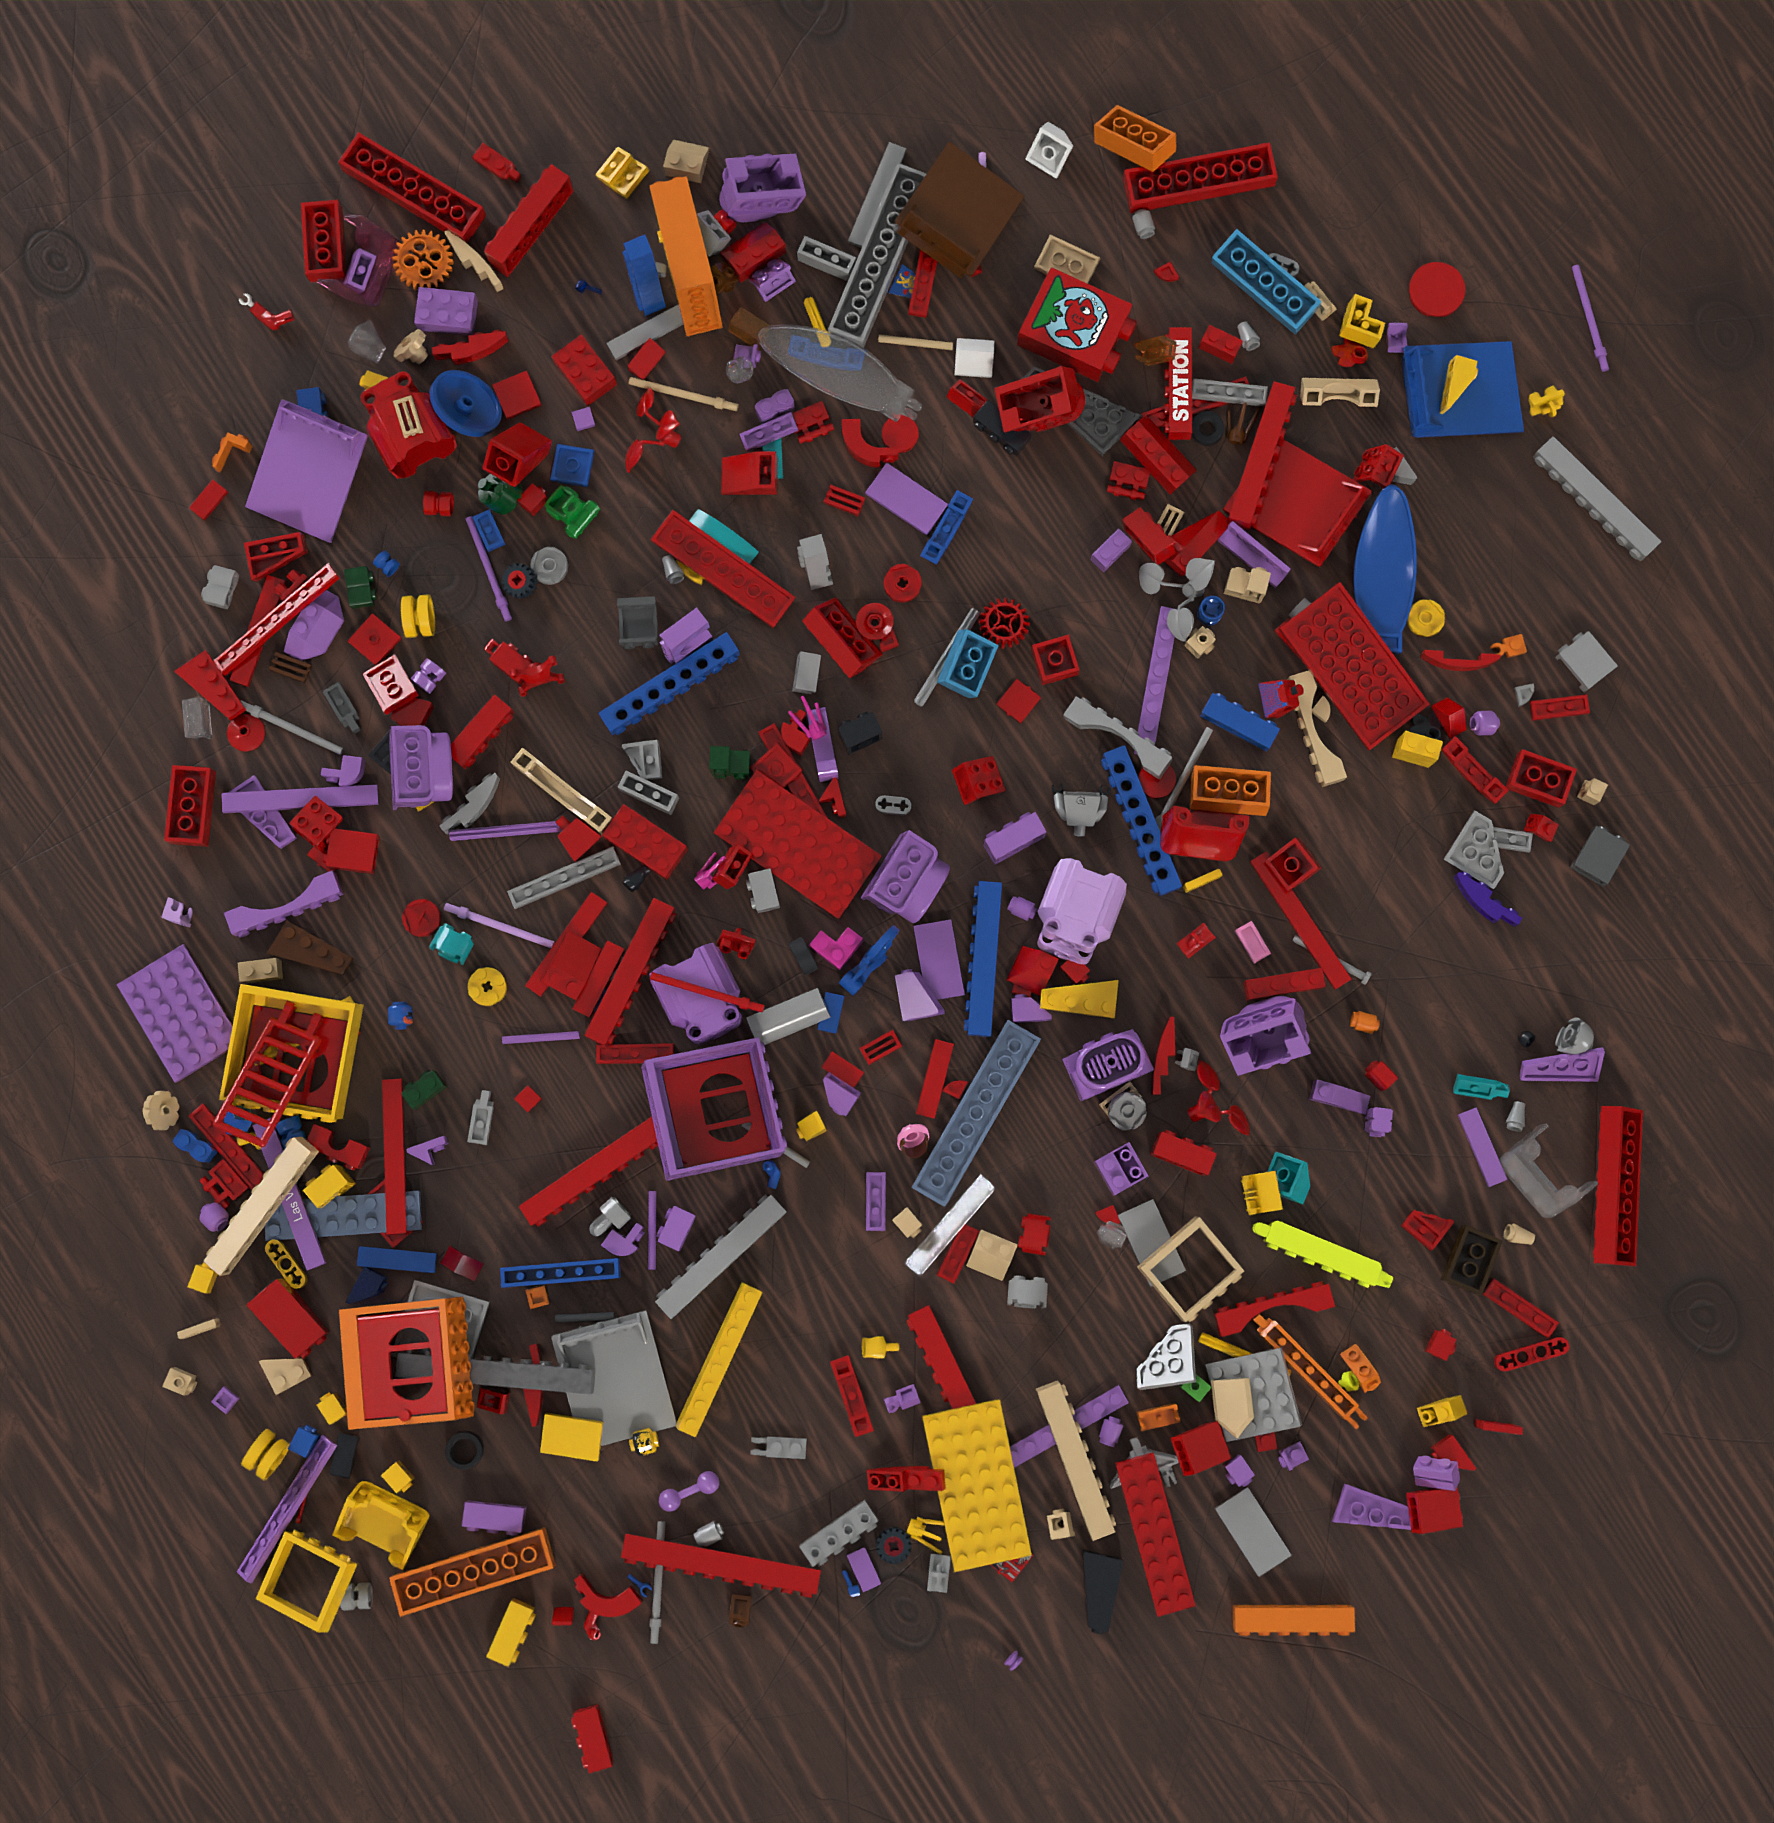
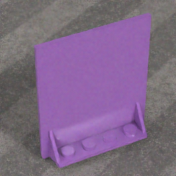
M282 399L245 507L331 543L368 435L326 416L311 411V409L303 408Z

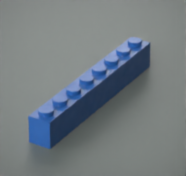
M642 235L623 243L625 250L622 253L639 311L643 310L645 316L666 308L653 252L646 236Z
M979 881L978 886L974 888V897H977V905H973L972 916H976V924H972L971 935H975L974 943H970V954H973V962H969L968 973H972L971 981L967 982V992L970 993V1000H966L965 1011L969 1012V1019H965L964 1031H968L967 1036L991 1037L1002 883Z

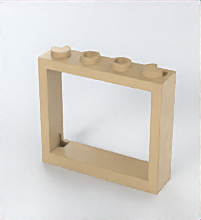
M1197 1216L1191 1219L1137 1266L1183 1322L1193 1321L1198 1316V1311L1202 1308H1208L1213 1303L1212 1299L1217 1295L1218 1297L1223 1295L1227 1291L1226 1287L1230 1283L1234 1284L1242 1278L1241 1274L1244 1272L1242 1267L1202 1219ZM1200 1228L1234 1270L1187 1312H1184L1150 1270Z

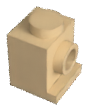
M1595 778L1590 781L1584 780L1577 797L1595 805L1601 801L1608 784Z
M1058 1509L1052 1511L1053 1515L1047 1516L1051 1540L1075 1536L1070 1512ZM1061 1520L1064 1522L1063 1528L1060 1526Z

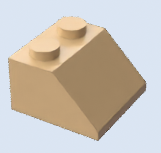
M673 140L667 150L663 166L665 176H687L688 181L701 183L709 147Z
M980 1230L966 1266L1002 1281L1011 1263L1017 1244Z

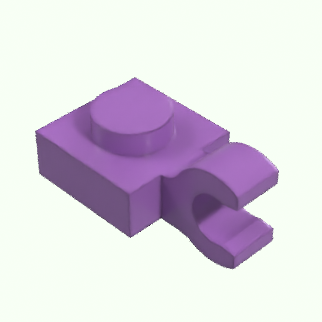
M914 1384L896 1390V1396L884 1399L889 1413L895 1412L899 1406L903 1410L921 1403Z

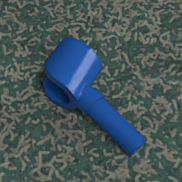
M842 1571L848 1586L849 1595L852 1597L859 1596V1585L852 1586L847 1571Z
M629 1574L627 1578L640 1588L641 1595L648 1597L642 1590L648 1587L652 1591L651 1585L649 1583H642Z

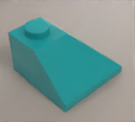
M1275 1152L1267 1172L1276 1171L1280 1196L1304 1204L1310 1189L1307 1162Z

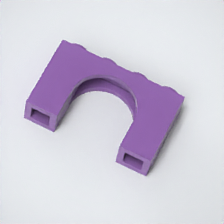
M697 608L659 635L661 638L659 643L665 654L664 656L670 664H677L713 641L712 635L707 630L709 623Z

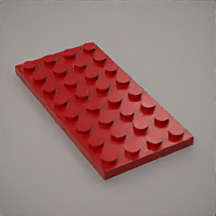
M1338 582L1278 628L1367 750H1371L1430 705L1341 582Z
M758 770L755 771L714 831L717 836L732 846L739 844L753 854L752 860L765 869H771L775 876L838 919L841 918L882 858L879 853Z

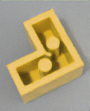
M1357 294L1352 297L1347 305L1339 333L1340 337L1371 348L1377 345L1381 340L1385 322L1368 317L1373 300Z
M328 1165L321 1170L322 1174L317 1179L314 1177L305 1184L307 1187L303 1191L317 1208L322 1209L336 1196H342L356 1183L342 1166Z

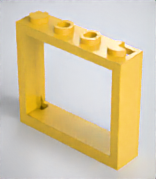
M295 1529L293 1532L285 1531L256 1599L316 1632H329L357 1564L350 1561L351 1558L348 1555H339L335 1553L336 1549L330 1546H321L319 1540L304 1537L305 1533ZM294 1543L340 1567L319 1618L273 1594Z

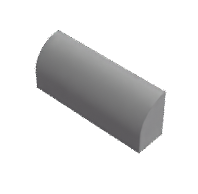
M816 988L764 1010L763 1013L758 1012L746 1019L754 1038L759 1037L760 1042L766 1045L830 1018V1014L820 990Z

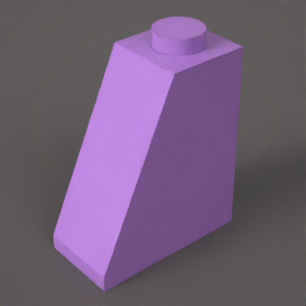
M912 969L902 970L901 974L895 975L903 1021H913L945 1014V1010L919 972H912Z

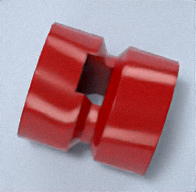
M425 491L423 498V511L425 515L433 516L437 515L438 512L441 516L451 517L453 515V492L442 491L438 495L435 491Z

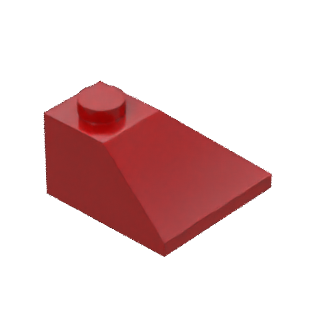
M1022 946L1006 981L1041 997V990L1045 989L1059 959L1041 950Z

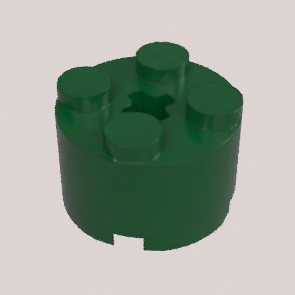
M492 474L478 482L480 502L495 513L501 515L510 513L517 506L515 503L517 499H521L522 487L520 484L513 487Z

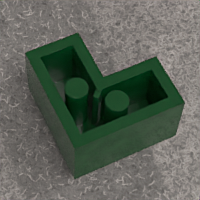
M710 746L709 770L711 775L717 779H726V776H734V779L744 780L745 777H750V751L730 750V747Z

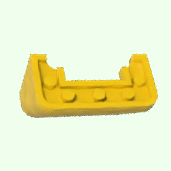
M362 1481L357 1484L347 1497L332 1535L344 1542L351 1541L357 1536L390 1552L389 1562L392 1566L403 1570L415 1549L430 1515L424 1508L370 1482Z

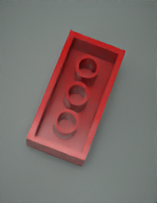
M327 200L301 203L305 275L310 282L345 279L347 270L343 209L339 201Z
M172 765L164 841L175 845L208 847L216 771L207 767Z
M625 804L621 806L602 834L605 840L665 880H668L688 851V847Z

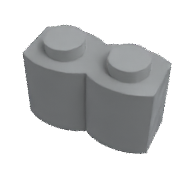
M214 565L207 574L208 584L202 589L201 597L206 604L228 610L239 574L235 570Z

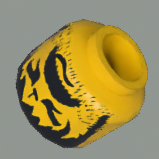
M645 1428L633 1432L629 1444L632 1452L636 1451L638 1456H645L656 1452L659 1440L656 1431H652L651 1428Z

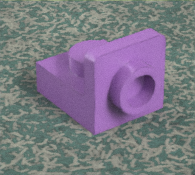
M736 344L733 365L756 368V362H760L761 358L758 344H754L753 347Z
M1300 1441L1278 1451L1280 1454L1278 1460L1282 1468L1286 1467L1289 1471L1293 1470V1467L1309 1460Z

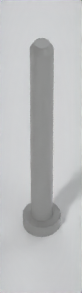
M1295 935L1293 941L1307 949L1299 936ZM1339 959L1347 972L1361 979V983L1366 985L1372 973L1369 971L1364 973Z

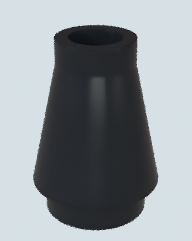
M642 864L624 877L623 885L631 892L638 891L650 870Z

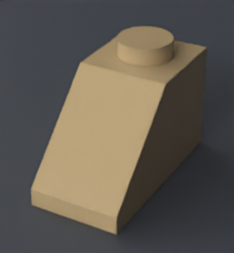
M907 1207L892 1220L907 1238L909 1236L914 1238L922 1231L920 1229L922 1224Z

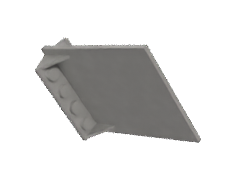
M647 1311L598 1322L582 1328L579 1326L578 1329L551 1337L558 1365L559 1363H571V1367L578 1368L579 1364L591 1365L590 1369H596L593 1394L566 1392L573 1417L604 1422L601 1446L631 1439L633 1432L641 1429L651 1428L652 1431H659L676 1425L677 1421Z

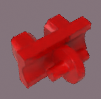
M293 569L286 576L293 583L292 586L288 589L280 582L274 588L281 602L307 581L308 577L304 573L301 575Z
M1202 923L1176 943V945L1189 959L1216 937L1210 932L1205 923Z
M738 927L735 932L723 929L716 945L720 946L722 953L728 954L733 950L738 952L737 956L739 958L747 959L755 945L756 939L742 935V929Z

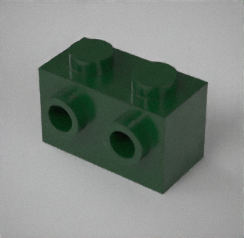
M427 1070L419 1076L421 1079L414 1083L412 1081L404 1087V1091L401 1094L412 1109L417 1110L447 1088V1085L437 1071Z

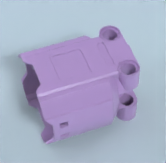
M1072 858L1061 859L1054 867L1038 909L1039 917L1044 924L1037 941L1038 947L1042 951L1056 955L1059 958L1078 964H1087L1097 944L1108 940L1111 936L1126 895L1127 884L1125 881L1113 873L1103 876L1084 869L1078 860ZM1046 937L1052 942L1045 943L1042 938ZM1079 951L1087 953L1088 956H1080Z

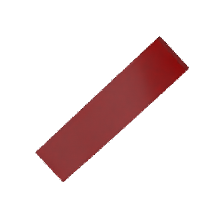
M1174 1017L1168 1018L1159 1040L1153 1065L1151 1095H1161L1160 1076L1168 1075V1057L1175 1056Z
M539 1343L529 1345L533 1364H540L542 1356ZM523 1388L531 1424L534 1427L539 1425L543 1405V1390Z

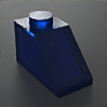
M363 1267L345 1303L354 1304L377 1296L380 1292L383 1293L388 1285V1282H386L388 1277L369 1267Z

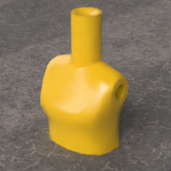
M884 1336L862 1338L863 1358H885L887 1351H899V1343H886Z

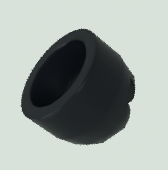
M1522 1031V1037L1518 1036L1519 1043L1528 1048L1532 1045L1536 1036L1529 1031Z

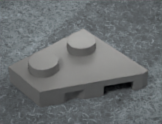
M658 740L622 744V748L626 751L641 778L645 780L662 778Z

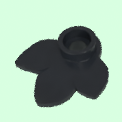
M1434 711L1428 717L1418 713L1412 718L1414 726L1409 729V732L1430 737L1429 734H1431L1433 739H1441L1440 728L1442 725Z

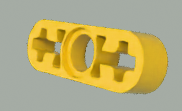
M270 1240L267 1242L265 1251L287 1283L295 1289L304 1287L307 1283V1275L284 1243L280 1240ZM272 1244L279 1245L277 1248L279 1253L283 1254L285 1252L286 1255L279 1257L277 1252H271ZM285 1258L291 1261V1267L288 1270L283 1269L281 1266V1262ZM296 1268L297 1271H294V1274L302 1277L300 1279L301 1284H294L295 1277L293 1274L288 1276L287 1273L292 1272Z

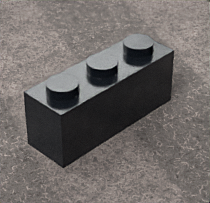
M989 400L985 402L973 417L976 429L986 432L994 443H1000L1004 446L1003 449L1010 455L1014 454L1017 457L1031 440L1032 434L1027 430L1019 432L1012 430L1004 433L999 408Z

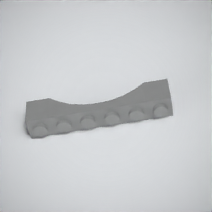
M1075 697L1063 715L1066 721L1079 729H1101L1121 737L1136 751L1143 769L1157 779H1161L1172 763L1171 753L1168 750L1155 747V743L1146 737L1145 739L1138 736L1139 733L1131 727L1129 729L1125 728L1119 719L1115 717L1111 719L1106 716V711L1099 707L1095 709L1091 706L1092 703L1084 697L1081 699Z

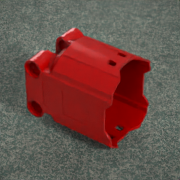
M399 372L362 392L361 402L370 414L366 430L388 471L397 479L408 478L414 475L418 466L435 457L445 459L456 449L455 436L451 428L434 411L430 401V394L419 391L409 373ZM403 380H409L407 385H400ZM411 395L423 433H416L414 436L410 435L408 438H405L393 401ZM374 397L373 403H367L369 398ZM407 401L406 404H407V407H408V410H409V414H410V417H411V420H412V423H413V427H414V429H415V428H417V426H416L415 419H414V416H413V413H412V410H411L410 403H409V401ZM400 403L399 407L405 423L406 430L409 431L410 428L404 412V408L402 403Z

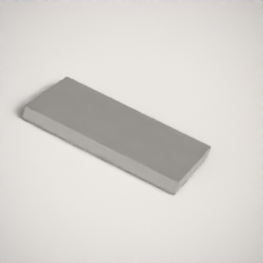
M1153 1199L1118 1215L1139 1264L1171 1238ZM1175 1248L1150 1271L1159 1282H1162L1186 1270Z
M1248 1487L1214 1508L1258 1577L1291 1556V1553Z

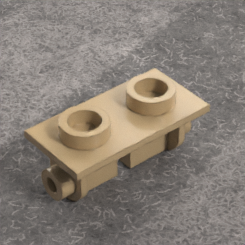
M1314 281L1304 286L1322 301L1320 308L1315 312L1321 321L1337 310Z

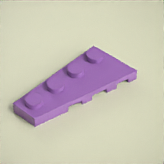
M253 775L228 793L265 791L258 778ZM279 810L240 812L280 849L297 839Z
M1604 1048L1590 1049L1580 1054H1560L1522 1061L1519 1074L1520 1080L1598 1082L1605 1054Z
M1344 1484L1332 1522L1411 1530L1408 1506Z

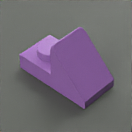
M441 1136L406 1150L407 1153L431 1165H435L431 1150L433 1152L441 1151L449 1143L446 1136Z

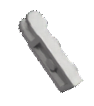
M767 1436V1438H751V1442L767 1443L766 1450L753 1449L751 1450V1455L806 1459V1438Z

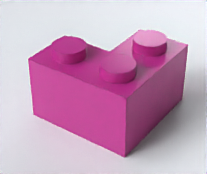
M847 927L837 941H834L823 931H820L809 947L840 971L862 944L863 938L849 927Z

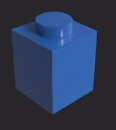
M301 1426L297 1429L288 1449L305 1458L309 1457L320 1434L316 1433L317 1429L312 1426Z

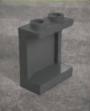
M655 596L617 598L620 646L624 647V649H635V646L654 648V645H658L657 601Z
M1595 826L1591 829V834L1578 857L1569 868L1603 887L1610 882L1630 844L1626 843L1623 837L1610 834L1607 828Z

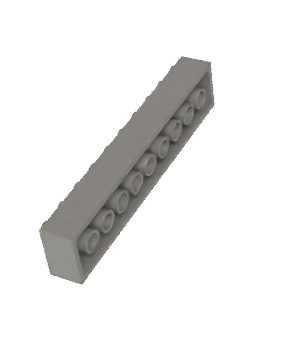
M897 163L829 325L828 335L830 338L861 350L864 349L908 243L907 239L896 232L899 225L895 223V220L926 176V173Z

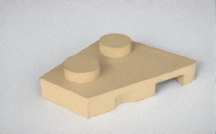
M304 1358L259 1361L276 1395L313 1376Z

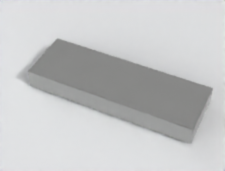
M1493 827L1498 848L1526 853L1531 851L1533 833Z

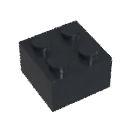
M863 712L857 716L858 719L853 721L850 719L846 720L838 727L839 737L848 755L883 740L882 730L873 712L869 714L868 712Z

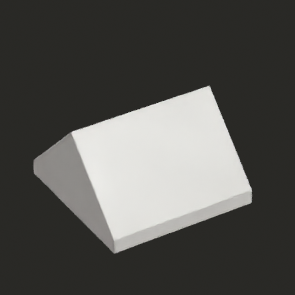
M957 338L955 375L992 378L994 341Z

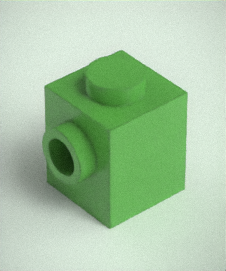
M1196 1375V1382L1179 1385L1180 1388L1199 1403L1211 1389V1386L1198 1375Z

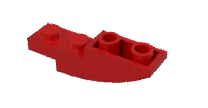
M494 330L492 333L485 334L483 332H476L473 335H468L469 343L460 341L454 345L438 344L437 347H432V354L436 361L452 359L455 365L466 364L494 353L508 342V336L506 331Z
M897 1466L867 1470L869 1490L904 1492L907 1489L944 1491L946 1489L944 1469H930V1466Z

